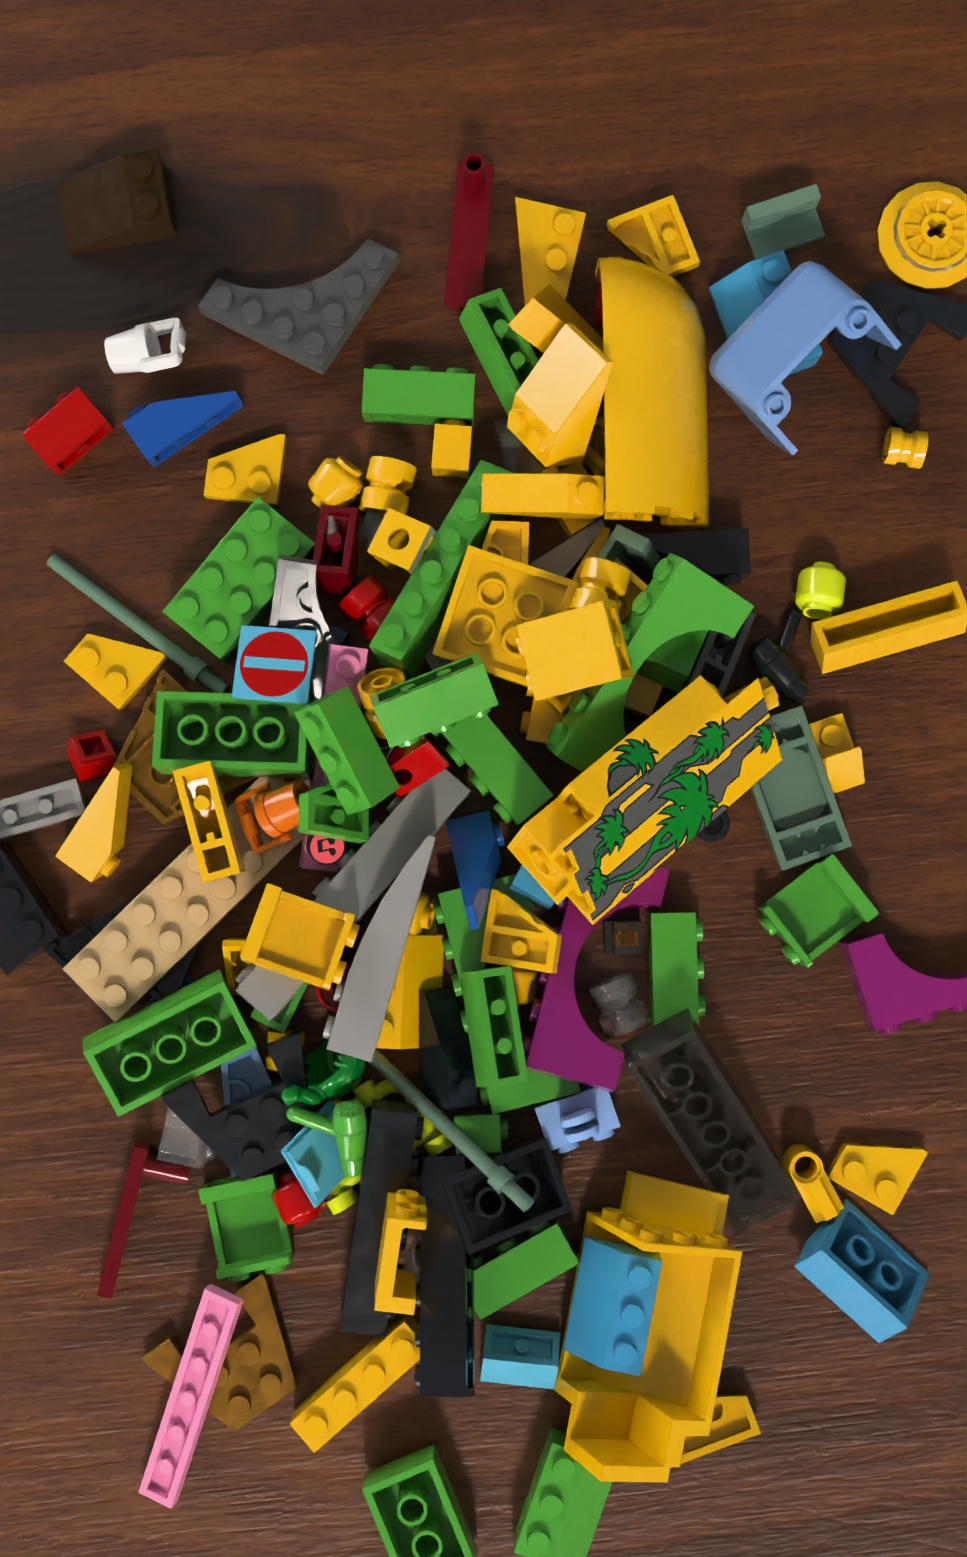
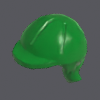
M322 1036L318 1047L312 1052L306 1053L307 1059L303 1058V1063L309 1065L305 1074L308 1089L291 1085L282 1091L281 1098L288 1106L295 1102L314 1106L325 1100V1098L335 1099L353 1091L361 1082L365 1073L366 1060L327 1050L329 1039Z

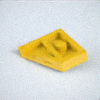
M674 195L607 220L608 230L647 265L670 277L699 267V257Z

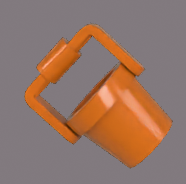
M296 781L271 789L270 784L266 783L235 798L234 806L239 816V822L254 852L260 853L270 850L292 839L290 832L299 825V794L311 790L307 784L302 781ZM255 797L254 812L258 823L266 834L277 838L266 844L261 839L256 821L246 802Z

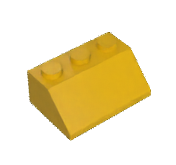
M408 935L376 1048H419V990L442 988L444 959L442 938L445 935Z

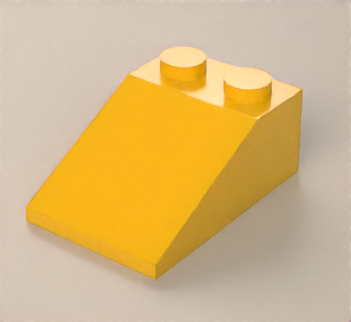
M565 323L516 392L511 411L508 415L507 428L545 467L583 463L613 361L572 323Z

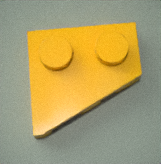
M277 434L208 459L204 497L207 499L252 504L259 497L269 506L278 507L287 441L286 435Z
M87 634L64 662L117 709L122 711L168 657L162 652Z
M491 889L480 961L546 973H557L562 935L502 890Z
M843 1143L826 1174L830 1180L894 1215L928 1152L920 1147L901 1148L891 1147L890 1145L866 1146L857 1143Z

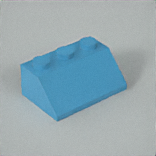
M784 250L748 262L709 287L710 296L727 339L792 273ZM820 344L790 374L815 366L823 354Z
M845 1198L841 1201L844 1209L837 1216L828 1221H823L807 1239L794 1267L872 1338L880 1343L908 1328L930 1273Z
M584 1235L563 1350L602 1369L641 1376L662 1265L659 1252L642 1251L630 1244Z

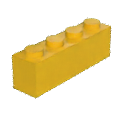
M958 581L950 582L812 622L810 643L821 673L825 674L963 634L967 627V603Z
M401 1314L394 1323L387 1327L386 1336H376L294 1409L289 1424L314 1453L420 1360V1348H417L415 1345V1326L418 1322L412 1315Z

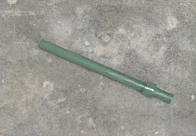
M56 553L48 559L46 563L48 567L184 669L183 674L194 682L199 680L215 693H226L230 685L211 672L206 662L198 656H190Z
M376 1049L374 1058L369 1063L489 1178L487 1183L498 1193L503 1192L523 1212L527 1211L534 1203V1200L514 1181L515 1176L504 1165L499 1167Z

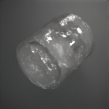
M631 971L610 977L586 989L594 1009L601 1010L602 1012L598 1019L606 1039L624 1035L651 1021L644 1002L635 998L639 990Z

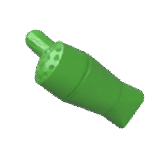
M344 1101L337 1104L333 1109V1119L298 1106L288 1108L286 1115L290 1121L335 1137L344 1176L355 1177L362 1174L368 1125L364 1106L360 1102Z

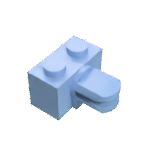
M583 1085L580 1086L581 1092L534 1104L543 1135L547 1138L551 1151L557 1149L558 1153L569 1152L579 1147L578 1141L586 1140L590 1137L594 1141H599L615 1134L613 1129L621 1126L608 1091Z

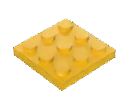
M468 545L432 655L454 662L477 652L487 674L527 687L526 673L528 669L525 657L520 654L517 647L516 637L519 634L517 625L568 611L577 581Z

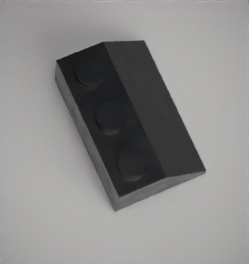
M0 842V967L7 976L41 954L47 946L66 937L70 933L10 843Z

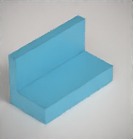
M486 1324L480 1381L554 1389L559 1368L560 1332Z

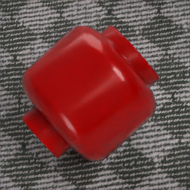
M293 1171L278 1178L280 1186L272 1191L271 1196L283 1223L288 1225L294 1224L297 1229L323 1216L321 1210L327 1204L326 1198L317 1208H314Z

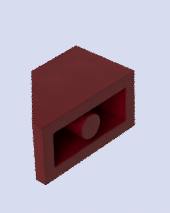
M321 505L313 560L317 561L316 578L318 592L348 594L355 587L359 537L357 536L359 530L358 508Z

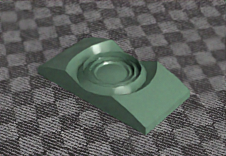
M802 706L770 716L782 761L750 788L758 809L763 831L780 871L852 846Z

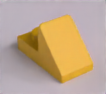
M843 713L810 723L809 727L833 793L864 784L862 750L860 746L854 748Z

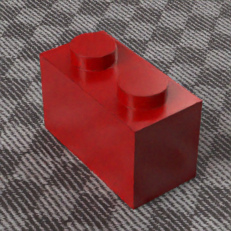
M77 387L74 391H67L59 396L55 401V407L47 414H42L32 419L22 437L48 467L60 477L109 435L114 428Z

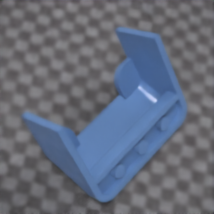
M812 261L800 264L713 354L709 364L712 378L766 439L792 456L798 449L777 427L791 408L790 393L781 382L834 328L850 339H857L866 335L895 350L902 345L867 301L825 266Z

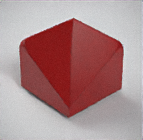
M105 730L68 737L67 755L80 782L107 776L117 760V755Z

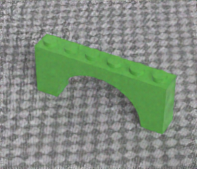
M669 553L666 558H663L656 565L652 581L647 589L639 593L635 598L631 614L626 622L621 624L634 676L653 651L666 641L683 633L711 630L734 638L754 605L684 558ZM634 676L578 690L573 695L569 704V711L562 722H558L552 728L546 747L559 759L584 772L626 737L624 705Z
M516 874L495 879L492 889L502 890L527 910L534 909L533 902L508 889ZM461 888L438 893L439 901L433 902L438 924L445 923L448 937L442 938L447 960L454 959L457 973L451 975L456 997L463 995L460 973L485 969L486 962H481L480 960L490 900L489 896L479 928L471 930ZM463 1010L460 1011L464 1031L468 1033L466 1012ZM528 1069V1082L497 1088L479 1087L483 1106L490 1105L492 1114L581 1092L579 1083Z

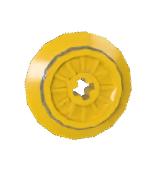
M938 181L916 183L898 192L883 210L877 229L879 251L889 270L905 283L923 289L947 288L967 277V195L957 187ZM935 228L941 232L939 236L935 235L933 237L927 234L929 229L934 230Z

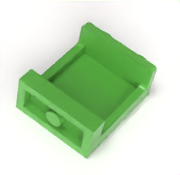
M828 854L819 858L756 907L761 913V916L757 919L770 936L776 933L785 944L780 949L792 965L795 966L799 963L805 968H809L816 957L860 923H868L879 914L834 854Z
M277 1167L268 1169L245 1181H242L238 1176L232 1179L228 1177L205 1182L198 1189L201 1205L206 1204L218 1261L217 1279L228 1278V1282H237L249 1278L250 1272L264 1270L265 1274H275L286 1270L287 1265L292 1263L295 1252L288 1224L282 1222L271 1196L272 1191L280 1186Z

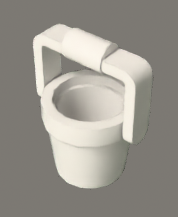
M170 318L139 324L133 329L109 336L105 339V353L109 366L115 374L132 372L150 373L176 367L182 362V354L185 351L186 332L179 318ZM171 333V353L162 355L157 336Z

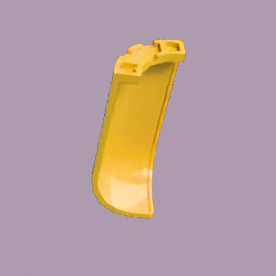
M622 257L598 258L595 280L600 283L601 279L603 353L613 361L604 391L606 493L604 519L649 522L652 521V515L661 517V525L670 527L672 532L709 530L706 339L699 308L676 279L647 264Z

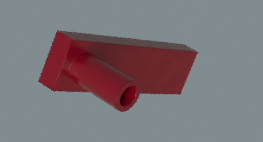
M477 152L467 154L463 162L458 161L444 300V309L463 311L469 299L482 295L494 164H485L484 157Z
M135 1139L97 1296L112 1299L142 1176L186 1185L192 1162L149 1154L150 1142Z

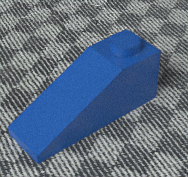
M235 391L152 402L148 406L141 405L132 410L127 416L128 420L122 424L145 458L155 468L243 408L244 405Z
M489 810L445 821L471 930L478 929L501 864L498 847L505 845L500 823L492 825Z

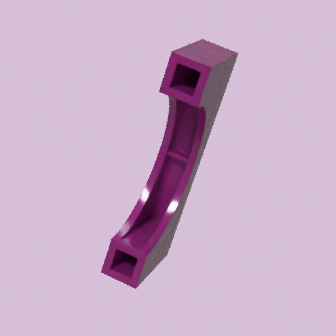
M659 867L594 925L588 921L568 897L563 900L560 906L558 905L557 912L564 914L560 927L553 926V929L562 935L557 973L541 972L538 984L545 986L542 999L534 998L529 1016V1021L535 1022L532 1037L524 1036L523 1039L525 1062L528 1070L608 1092L616 1090L625 1053L602 1042L584 1021L578 1008L574 990L576 961L586 937L605 919L619 912L631 909L656 911L661 906L670 869Z
M871 932L840 942L867 1028L873 1031L879 1030L880 1034H889L902 1029L901 1023L915 1019L916 1023H923L937 1018L936 1012L950 1008L951 1012L967 1009V972L954 976L940 977L919 973L904 964L894 954L886 942L884 934L880 932Z

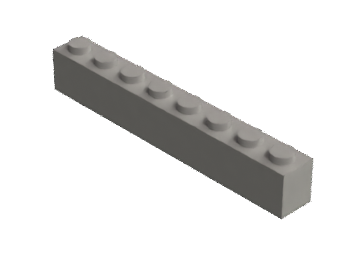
M444 769L410 791L406 797L397 795L386 809L391 814L382 824L375 821L369 827V841H366L357 852L351 848L337 864L341 871L331 881L328 877H325L315 888L312 895L316 899L313 902L344 913H354L356 916L353 923L357 924L394 882L402 868L428 835H435L445 821L468 797L471 790L448 770ZM250 963L236 978L235 981L240 985L235 991L272 1022L305 982L259 966L255 967Z

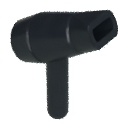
M791 608L787 612L777 643L769 636L761 638L751 646L747 654V658L754 668L759 671L758 673L763 677H767L770 683L780 691H783V694L793 703L802 699L813 688L800 675L799 670L788 656L802 617L801 611L797 608Z

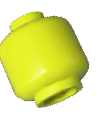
M816 562L813 566L803 569L798 575L795 597L796 605L809 618L823 620L832 617V614L837 613L843 607L846 577L829 562Z

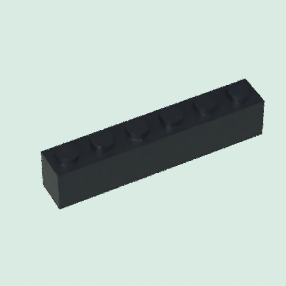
M372 1099L365 1159L360 1179L341 1311L340 1331L386 1336L387 1323L395 1322L396 1313L374 1311L375 1277L387 1193H396L397 1190L407 1189L409 1176L416 1177L418 1154L412 1152L414 1140H421L424 1117H418V1110L411 1103ZM408 1228L402 1230L399 1250H405ZM397 1263V1269H402L401 1263Z
M465 1155L422 1156L421 1166H417L416 1187L421 1189L420 1196L426 1198L427 1227L426 1230H420V1244H417L415 1248V1263L417 1267H420V1283L416 1284V1306L420 1307V1323H417L415 1326V1345L417 1348H420V1364H416L414 1380L416 1388H420V1397L475 1396L474 1253L469 1255L466 1253L441 1183V1179L473 1164Z

